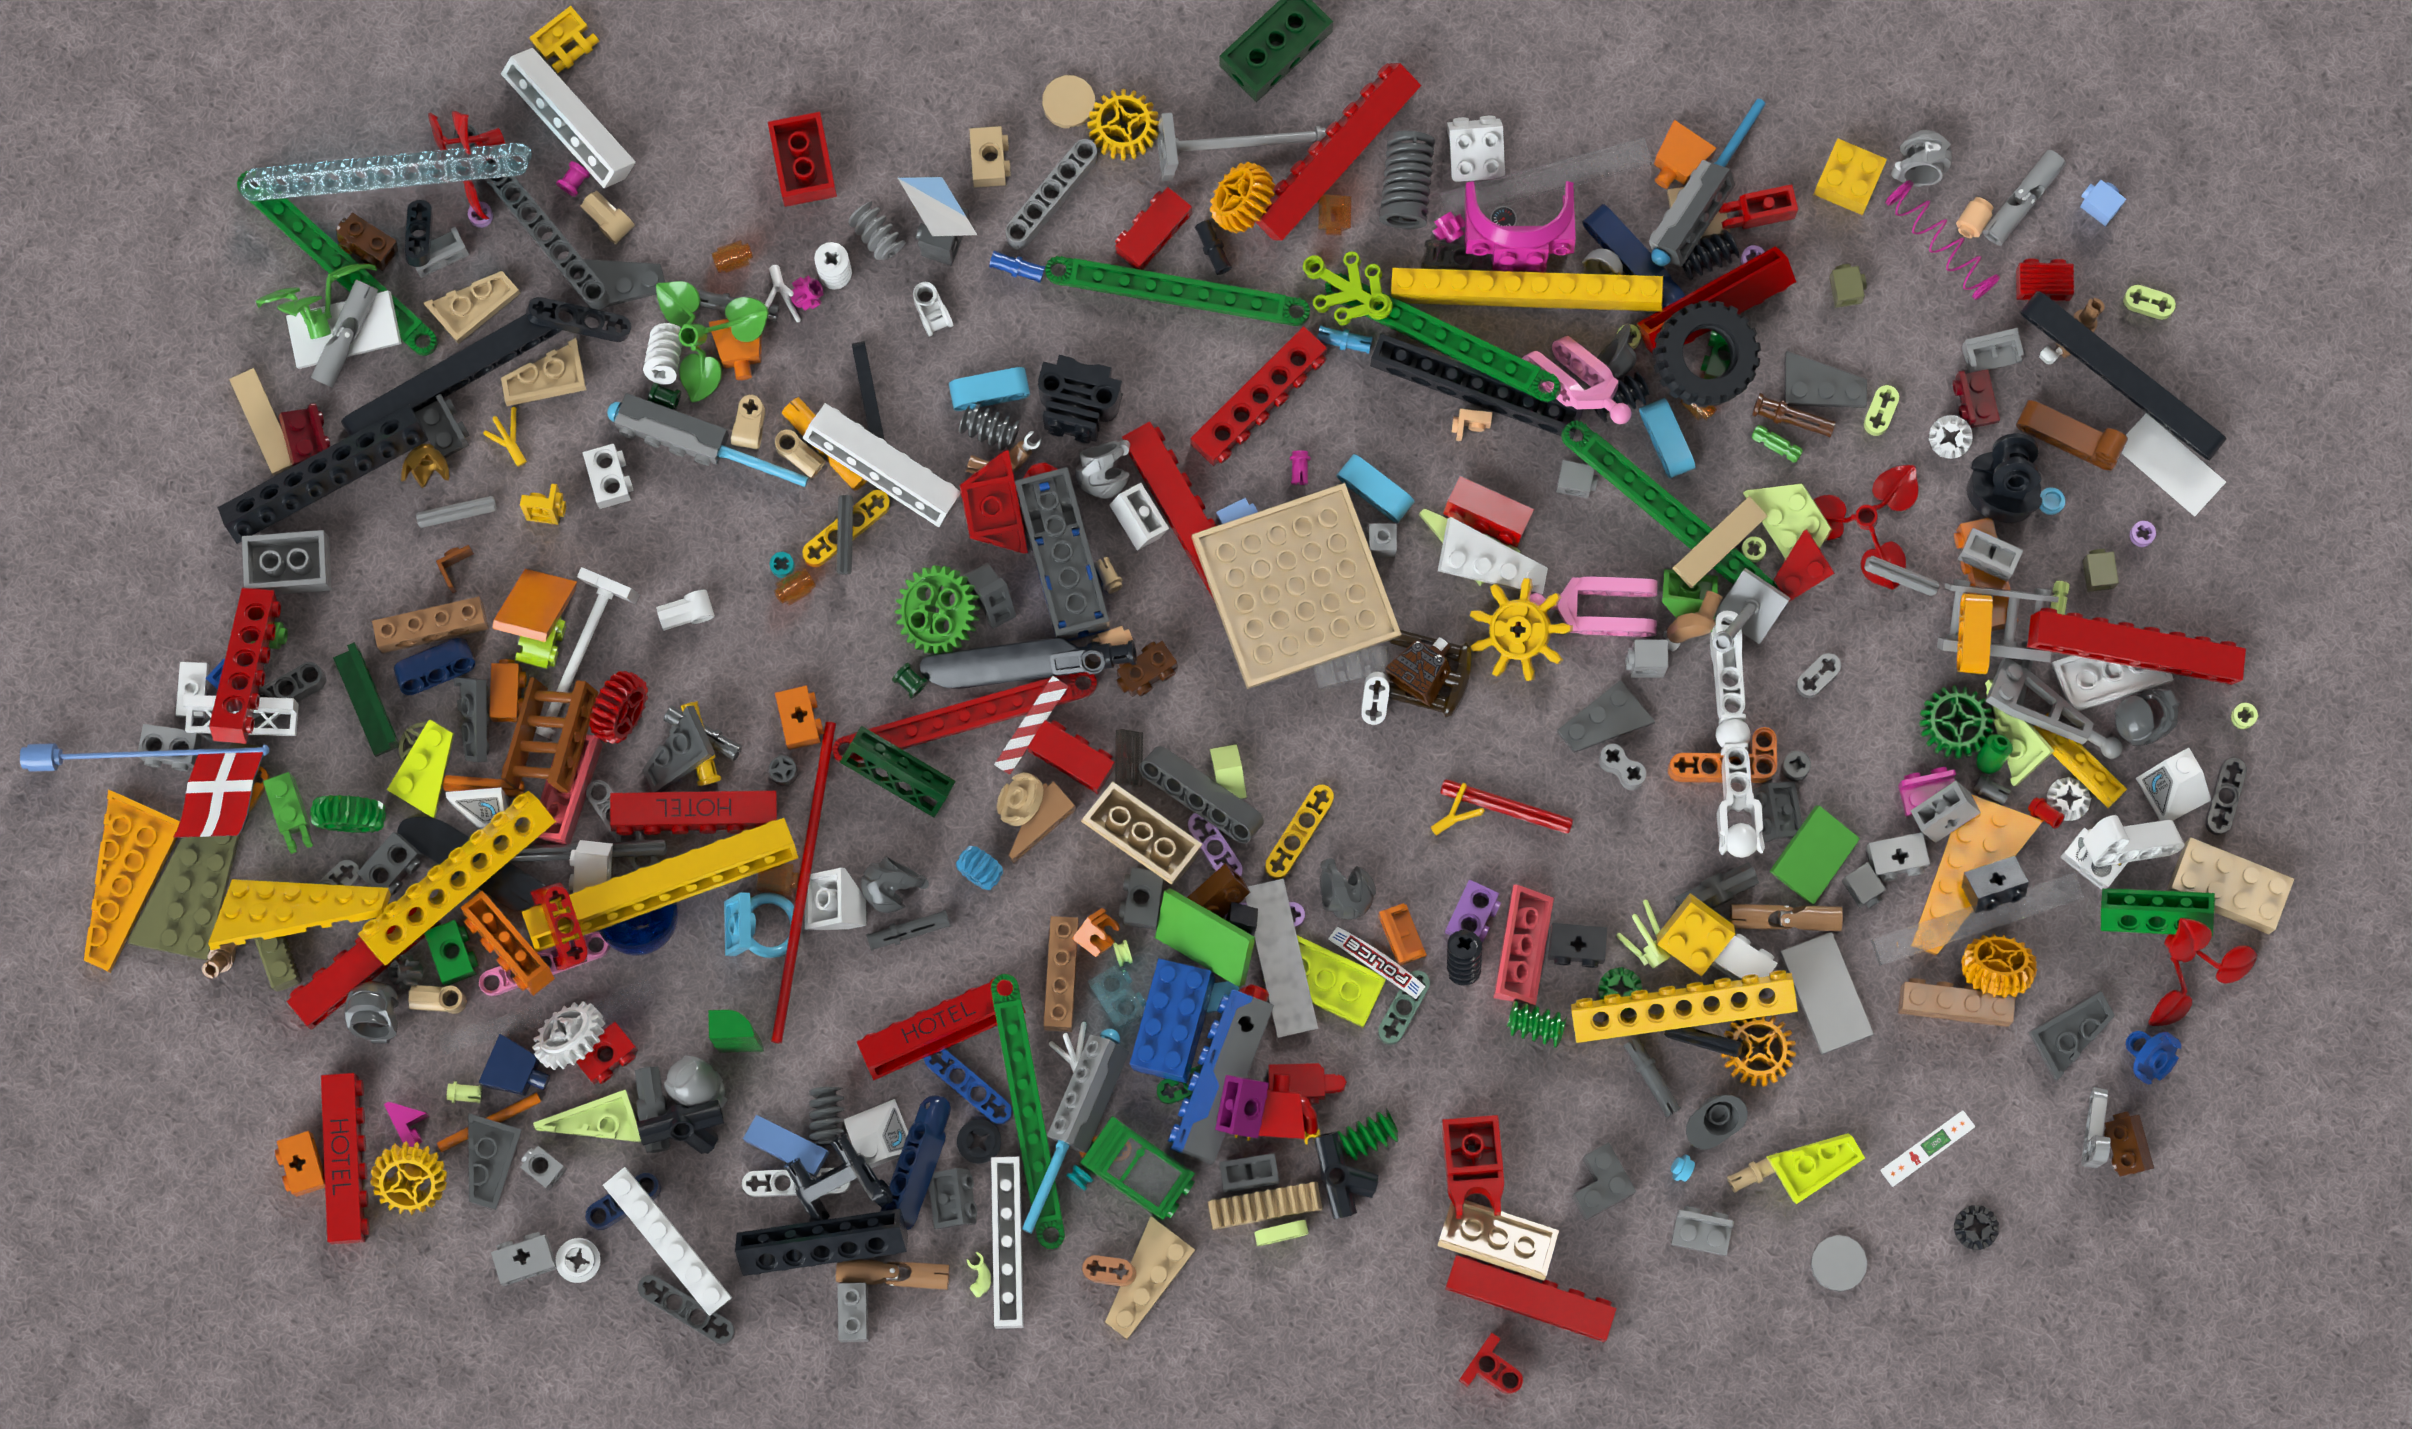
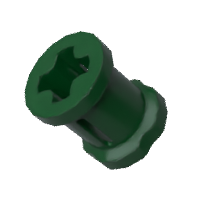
M654 382L647 401L676 410L682 392L678 389L675 391L667 389Z
M909 663L904 664L892 678L894 683H899L909 692L908 696L911 699L915 698L928 683L927 679H921L911 669Z

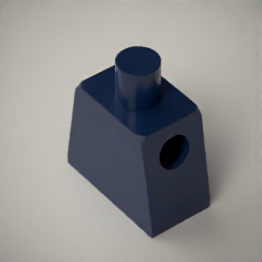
M499 1034L478 1083L487 1088L526 1096L530 1085L545 1090L550 1080V1075L537 1070L540 1061L534 1054L504 1035Z

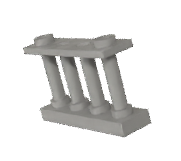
M1954 579V584L1945 583V589L1955 591L1950 633H1947L1946 638L1938 637V649L1957 652L1959 610L1963 593L1990 595L1992 600L1993 595L2009 597L2004 639L2000 640V644H1990V656L2050 662V651L2017 646V641L2014 640L2020 598L2036 600L2034 613H2036L2041 608H2046L2047 601L2058 603L2059 597L2051 595V590L2035 588L2034 593L1977 587L1970 586L1971 581Z

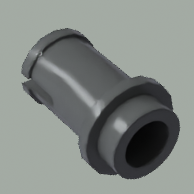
M1980 775L1973 787L1977 791V795L1983 794L2003 805L2011 790L1990 780L1988 775L1986 777Z

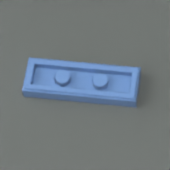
M758 1115L755 1116L743 1137L745 1142L787 1163L792 1160L795 1162L794 1159L800 1158L806 1171L815 1177L829 1155L828 1150Z

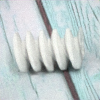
M829 242L821 245L814 256L819 279L829 289H841L848 284L852 276L848 253L838 243Z
M670 323L658 324L650 332L643 371L645 376L655 383L671 384L676 380L680 361L679 356L681 355L683 345L678 336L681 329L679 326Z

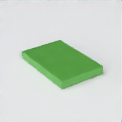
M1816 805L1769 872L1809 904L1814 905L1860 838L1821 806Z

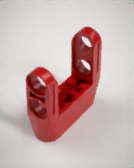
M559 882L531 891L534 905H542L559 955L552 957L556 970H564L587 962V946L569 893ZM561 897V900L557 902V905L555 903L549 902L550 900ZM558 908L559 910L566 909V913L553 915V912L558 911ZM561 918H566L570 922L571 927L566 934L560 932L557 926ZM574 935L575 939L570 940V943L573 948L578 949H576L573 952L567 953V951L571 950L569 941L562 942L561 938H568Z

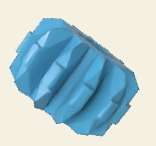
M968 846L966 850H963L956 862L957 870L963 876L985 890H991L999 882L1003 874V868L998 861L978 847Z

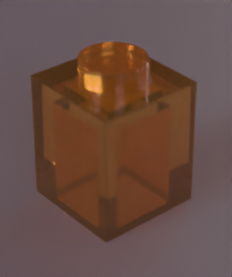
M785 863L758 873L757 889L759 892L792 896V889H797L799 873L795 872L793 864Z

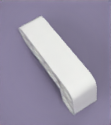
M2116 815L2100 820L2083 840L2096 867L2170 856L2179 852L2185 846L2172 820L2123 827L2119 817Z

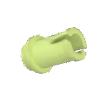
M454 1081L453 1084L448 1083L447 1100H452V1103L456 1101L481 1103L482 1086L457 1084V1081Z

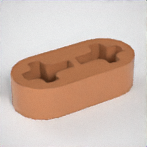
M1093 1255L1088 1257L1082 1266L1084 1275L1095 1283L1128 1286L1136 1278L1135 1267L1124 1259ZM1098 1262V1265L1105 1268L1106 1272L1097 1271L1094 1276L1090 1268L1095 1267ZM1124 1266L1129 1273L1128 1275H1123L1121 1279L1120 1276L1113 1273V1270L1120 1271Z

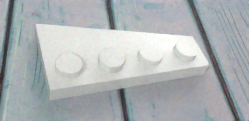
M1452 517L1447 519L1438 566L1439 572L1485 583L1498 584L1499 586L1521 591L1523 578H1530L1533 584L1531 593L1543 594L1547 567Z

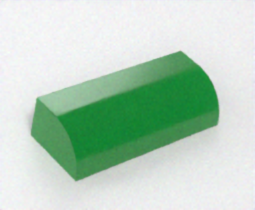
M708 1010L709 1039L719 1053L764 1051L760 1037L745 1016L733 1010Z

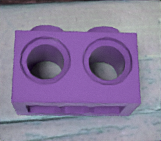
M1469 880L1445 933L1451 935L1456 931L1462 930V922L1470 920L1476 925V930L1473 933L1483 942L1490 928L1485 924L1489 916L1495 917L1501 905V902L1496 901L1499 893ZM1483 896L1487 899L1488 905L1485 908H1477L1473 904V898Z

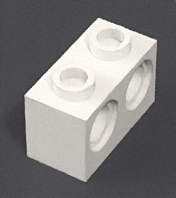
M613 443L582 452L599 509L630 501L629 492L634 490L630 476L624 477L622 467L627 466L623 451H617ZM604 458L613 460L608 468H601L599 464ZM610 484H619L620 488L616 493L610 494L606 492Z

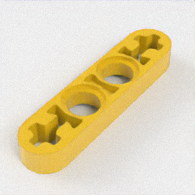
M873 490L853 506V514H862L865 521L859 527L853 526L852 541L889 511L890 499L887 493L882 490ZM876 497L878 500L883 498L882 503L884 507L881 509L878 506L874 507L870 511L874 516L869 518L868 513L862 507L866 505L867 509L873 506V498ZM838 519L804 546L802 551L803 558L809 566L819 567L837 554V544L831 543L828 537L832 531L838 530ZM822 539L832 549L827 552L826 548L822 549L819 553L821 558L818 560L815 557L809 559L811 555L809 550L812 548L816 551L823 546L819 542Z
M1326 785L1315 786L1302 803L1266 860L1265 870L1271 878L1282 879L1293 867L1332 806L1334 794L1330 787ZM1324 791L1327 793L1326 798L1329 801L1327 803L1324 801L1320 803L1317 810L1322 811V813L1319 815L1314 809L1306 806L1310 803L1313 807L1317 800L1314 794H1321ZM1309 813L1314 817L1315 823L1312 827L1305 828L1300 825L1299 818L1302 814ZM1295 836L1299 839L1300 846L1297 850L1291 851L1285 847L1284 841L1287 837ZM1281 849L1285 855L1293 858L1290 861L1286 857L1282 864L1285 870H1278L1275 873L1272 871L1273 866L1270 863L1272 861H1279L1282 854L1277 853V851Z

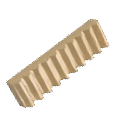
M1318 1182L1208 1201L1213 1230L1322 1210Z

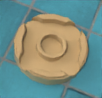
M1064 75L1054 79L1047 85L1043 93L1042 106L1046 117L1054 125L1061 128L1079 127L1090 119L1089 112L1095 110V95L1092 87L1084 79L1074 75Z
M1025 772L1015 775L1012 778L1014 781L1010 785L1006 783L998 797L997 812L1001 815L1000 819L1011 826H1020L1032 819L1042 802V782L1034 775Z

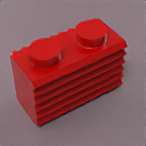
M2034 258L2023 260V263H2019L2016 268V300H2030L2036 291H2040L2052 301H2070L2074 295V264H2067L2064 259H2053L2050 263H2039V260Z

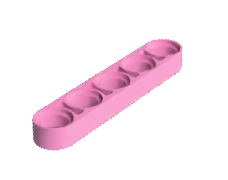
M592 932L583 936L588 951L587 962L606 955L610 946L605 935L600 932ZM598 937L604 941V947L600 952L595 953L589 949V942L593 938ZM555 946L537 952L540 957H549L552 960L550 970L553 975L576 967L573 966L557 971L552 958L559 956ZM501 966L487 970L479 978L480 989L489 996H497L519 988L511 978V970L505 972ZM489 976H497L500 981L498 988L492 991L487 990L484 984L485 980Z

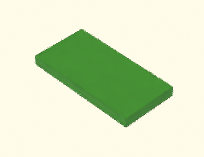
M1170 888L1164 891L1155 938L1238 987L1245 985L1255 937Z

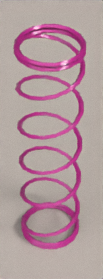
M1907 180L1886 199L1885 204L1890 206L1900 199L1895 209V215L1897 216L1907 215L1926 205L1917 217L1912 233L1922 234L1942 224L1930 243L1929 252L1931 253L1943 251L1960 241L1946 264V270L1955 271L1977 260L1964 280L1963 289L1971 290L1980 286L1972 295L1974 300L1979 299L1998 282L2000 276L1995 274L1977 285L1969 288L1965 287L1969 276L1980 262L1981 256H1977L1954 269L1948 268L1951 259L1963 243L1964 237L1941 249L1932 251L1931 247L1938 234L1946 225L1947 219L1923 231L1915 232V226L1930 205V200L1908 212L1898 214L1897 211L1901 202L1913 186L1912 180Z

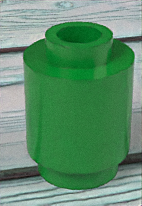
M1990 735L1977 754V767L1986 774H1993L1999 771L2013 750L2012 744L2003 735Z

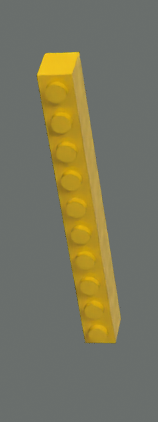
M1392 268L1391 296L1410 304L1662 312L1663 276Z
M785 818L770 821L751 830L742 831L740 834L717 840L707 846L692 849L679 856L664 859L654 865L639 868L626 875L611 878L609 881L586 887L569 896L584 936L798 859V854ZM561 897L557 898L556 900L550 901V903H555L557 905V902L561 900ZM536 905L523 911L522 915L535 951L539 952L555 946L542 905ZM558 908V911L553 912V915L566 913V909L559 910ZM561 918L558 921L559 931L566 934L571 927L569 920ZM575 936L561 939L562 942H567L575 939Z

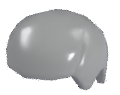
M1599 248L1593 250L1581 262L1584 264L1583 274L1622 275L1623 266L1618 255L1608 249Z

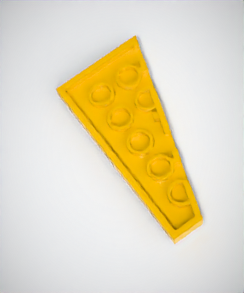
M232 879L208 945L210 950L220 949L221 944L234 942L235 945L246 944L247 939L257 937L266 940L306 932L308 927L321 925L322 928L332 927L333 922L348 920L352 923L377 918L388 905L391 893L389 888Z

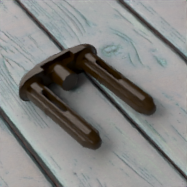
M1400 630L1402 635L1389 640V642L1393 645L1408 648L1415 641L1432 645L1437 639ZM1447 642L1451 649L1444 657L1459 663L1457 672L1450 671L1443 684L1444 686L1452 687L1450 696L1437 695L1429 707L1416 698L1406 696L1409 694L1408 692L1389 682L1388 698L1442 712L1445 718L1452 716L1462 702L1468 687L1471 673V648L1467 643L1461 646ZM1379 680L1375 681V684L1372 685L1376 695L1379 693V688L1382 687Z

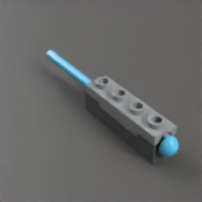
M628 393L625 394L622 403L614 402L608 407L607 414L609 419L614 422L619 430V434L627 438L634 439V436H638L644 439V443L652 447L659 448L660 445L670 448L669 451L677 456L684 457L685 454L695 457L694 460L702 465L709 466L710 463L718 465L720 458H728L803 487L807 486L809 480L807 476L726 447L729 434L725 428Z
M1105 1029L1101 1032V1037L1090 1034L1047 1134V1137L1057 1142L1056 1151L1022 1227V1230L1032 1234L1067 1150L1072 1149L1087 1153L1127 1059L1129 1051L1118 1045L1120 1043V1035L1114 1029Z

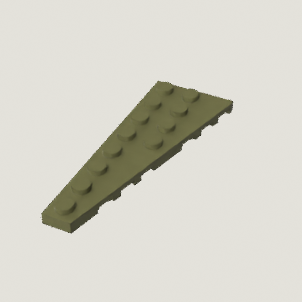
M231 743L229 748H259V746ZM240 834L239 836L182 837L139 918L128 943L208 961V953L210 951L208 942L225 899Z

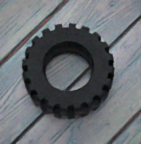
M1708 300L1699 301L1696 304L1685 306L1664 322L1661 326V331L1656 335L1654 341L1656 342V348L1653 349L1652 358H1656V364L1653 365L1655 373L1659 372L1662 378L1659 382L1663 387L1667 386L1671 390L1669 392L1671 396L1683 399L1682 403L1688 405L1697 404V407L1717 406L1735 398L1748 388L1747 385L1754 380L1756 376L1755 370L1760 365L1761 359L1758 358V352L1761 351V346L1755 340V336L1758 335L1755 327L1752 329L1747 323L1750 320L1745 315L1740 316L1737 313V308L1733 306L1726 307L1724 302L1719 301L1709 303ZM1710 329L1723 337L1729 347V366L1717 378L1702 379L1689 370L1684 361L1683 344L1687 337L1696 330Z

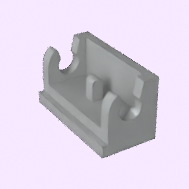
M456 227L451 228V232L431 241L429 262L424 266L415 267L421 278L469 256ZM420 247L416 248L415 255H419Z
M2018 328L1967 339L1962 345L1969 373L2021 363V355H2024Z

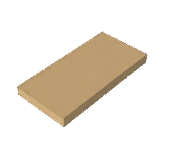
M1467 1200L1464 1201L1463 1219H1456L1455 1208L1452 1202L1450 1203L1437 1246L1543 1281L1545 1280L1559 1230L1501 1212V1216H1494L1492 1208Z

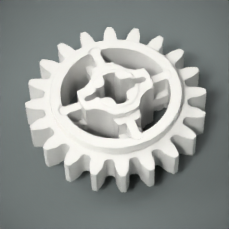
M584 1001L579 1006L573 1002L571 1007L563 1006L562 1010L558 1013L553 1012V1016L550 1019H546L544 1021L545 1025L538 1029L540 1035L533 1039L537 1043L532 1047L535 1051L534 1055L546 1068L550 1066L553 1070L558 1066L565 1069L567 1064L575 1065L578 1059H585V1055L594 1050L592 1048L594 1044L600 1042L598 1036L604 1033V1030L601 1028L605 1025L602 1014L591 1003L587 1005Z

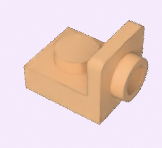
M1460 409L1459 417L1453 416L1452 433H1457L1456 441H1462L1464 426H1469V430L1476 432L1485 431V428L1490 429L1492 412Z

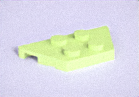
M1803 484L1746 490L1743 492L1746 498L1750 496L1767 515L1762 523L1785 559L1805 529H1808L1819 548H1821L1832 531V528Z

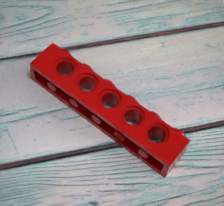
M1303 326L1190 438V445L1213 467L1218 462L1224 463L1231 456V449L1237 443L1242 445L1251 436L1249 431L1256 424L1261 426L1270 417L1268 412L1275 405L1279 408L1289 398L1287 393L1293 387L1296 389L1300 388L1308 379L1306 375L1313 368L1318 370L1327 360L1325 357L1327 347ZM1300 356L1306 362L1301 366H1296L1291 362V359ZM1276 375H1283L1287 381L1284 384L1278 385L1272 381V378ZM1262 393L1268 397V400L1264 403H1257L1253 397L1256 394ZM1239 412H1245L1248 414L1249 419L1245 422H1239L1234 416ZM1219 431H1227L1230 437L1225 441H1221L1215 435Z
M241 589L209 724L213 741L246 744L248 734L253 733L254 710H258L260 704L258 691L259 687H263L265 683L264 665L270 661L269 644L270 641H274L276 634L274 622L275 618H279L281 613V603L277 601L274 590Z

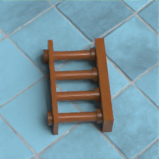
M530 677L524 692V700L506 762L502 767L501 779L514 789H519L522 777L548 779L547 782L558 791L570 793L591 720L589 719V715L592 713L591 707L594 705L595 698L599 692L586 681L577 680L572 692L547 691L548 688L536 678ZM544 702L570 703L565 718L540 716ZM536 728H562L558 743L533 741ZM529 752L555 754L552 766L550 768L527 767L526 763Z

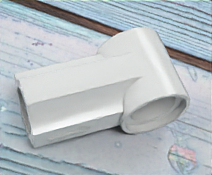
M697 590L685 595L684 599L656 607L663 630L690 622L692 624L702 623L711 620L715 616L707 590Z

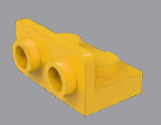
M551 484L549 498L540 493H530L529 496L521 495L520 507L527 521L559 525L560 517L565 516L566 501H563V493L560 492L558 485Z

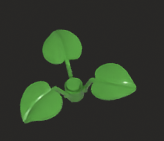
M352 264L327 274L325 312H322L321 308L310 310L309 307L310 304L321 300L322 296H309L298 300L294 294L300 292L298 287L277 290L260 297L255 302L258 308H260L264 303L281 298L292 299L293 301L277 306V309L295 317L300 312L307 326L310 339L321 338L331 334L327 319L332 318L330 313L332 282L341 276L359 269L375 271L377 269L376 266L371 264Z
M684 281L657 283L656 293L662 313L671 324L682 327L678 335L680 342L684 346L691 347L692 351L699 353L690 354L682 360L679 374L690 401H701L716 390L722 378V368L718 359L706 357L705 351L699 347V345L706 342L707 333L731 327L732 334L737 340L742 342L754 341L761 336L765 329L769 315L768 308L764 303L755 298H736L725 308V315L729 322L705 328L701 324H693L696 318L693 313L700 307V297L697 289L692 284Z

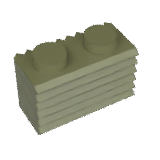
M285 936L266 940L261 937L254 938L271 988L279 992L301 983L302 979L299 978L300 974L296 968L297 964L294 963L295 959L292 957L293 954L290 952L291 949L288 947L289 943H287L288 939Z

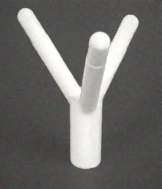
M772 265L769 271L773 288L765 305L769 309L776 293L780 292L796 322H800L801 318L789 298L794 293L784 285L779 265Z
M1086 1022L1081 1023L1076 1054L1067 1033L1063 1034V1038L1069 1055L1053 1041L1049 1042V1046L1070 1063L1073 1073L1082 1054Z

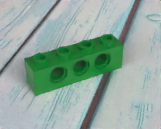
M2102 888L2101 931L2176 934L2180 918L2205 924L2211 930L2213 936L2215 893Z

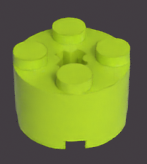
M560 616L546 642L520 636L518 645H521L519 653L516 652L515 660L548 669L549 666L555 667L559 655L556 643L557 641H563L566 631V621L562 620V616Z

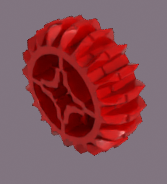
M619 671L613 674L610 680L605 681L604 687L600 689V693L595 698L596 701L591 707L592 713L589 715V719H591L589 722L591 733L606 743L618 744L625 740L627 735L632 733L633 728L638 725L637 722L642 717L641 714L646 708L645 702L648 700L646 682L638 677V675L627 671Z

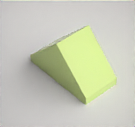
M1237 744L1210 749L1216 783L1240 799L1247 798Z

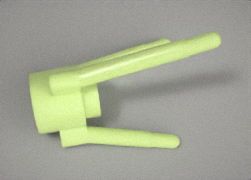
M1645 899L1643 904L1655 935H1657L1660 928L1648 900ZM1633 914L1632 918L1648 943V946L1643 948L1646 954H1643L1621 933L1616 935L1626 947L1639 957L1644 966L1649 963L1653 969L1671 957L1667 951L1657 945V940L1653 941L1637 914Z

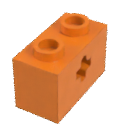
M807 685L776 692L775 697L788 749L792 750L821 743L819 735L824 734L821 719H815L813 709L818 708L815 692L809 693ZM797 712L803 713L804 722H798L796 719L798 716Z
M306 1131L276 1141L278 1149H275V1156L278 1164L284 1166L286 1175L282 1176L287 1192L291 1191L292 1195L298 1197L325 1188V1172L313 1133ZM299 1158L306 1162V1164L302 1165V1171L294 1168L298 1164L297 1159Z

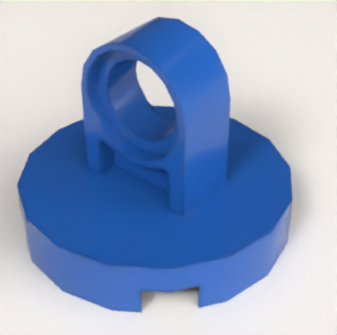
M2143 1031L2132 1032L2127 1037L2125 1044L2126 1049L2136 1058L2133 1067L2135 1076L2148 1085L2152 1084L2151 1080L2154 1078L2160 1081L2171 1072L2179 1059L2175 1055L2178 1048L2181 1049L2182 1046L2179 1039L2168 1032H2162L2154 1037H2150ZM2138 1039H2146V1043L2141 1050L2135 1051L2133 1048L2134 1043Z

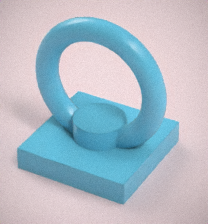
M738 893L724 901L725 956H737L748 949L754 954L765 958H776L785 955L789 936L782 944L775 947H766L754 940L756 919L752 911L762 904H775L786 912L791 925L794 910L793 903L776 893H761L750 898V893Z

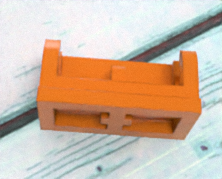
M1402 903L1379 912V920L1397 964L1402 966L1427 956L1407 904Z
M1101 908L1087 917L1072 939L1097 957L1115 943L1114 939L1106 934L1105 927L1111 926L1114 930L1119 931L1120 926L1106 914L1104 908Z

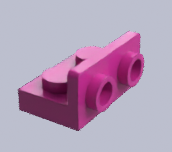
M1941 767L1931 770L1930 775L1921 776L1920 773H1912L1904 776L1905 780H1902L1898 787L1906 817L1912 816V809L1953 783L1956 776L1955 769L1947 771V767Z

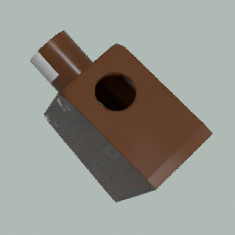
M1440 637L1431 647H1428L1421 641H1415L1387 665L1385 670L1389 680L1430 707L1450 674L1451 668L1444 656L1451 649V646Z

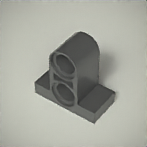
M989 563L964 575L968 577L966 585L975 586L971 593L972 595L979 596L976 601L985 612L987 621L992 629L1016 617L1007 584L1002 577L999 578Z

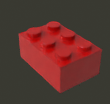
M815 112L768 121L784 206L837 197L821 113Z

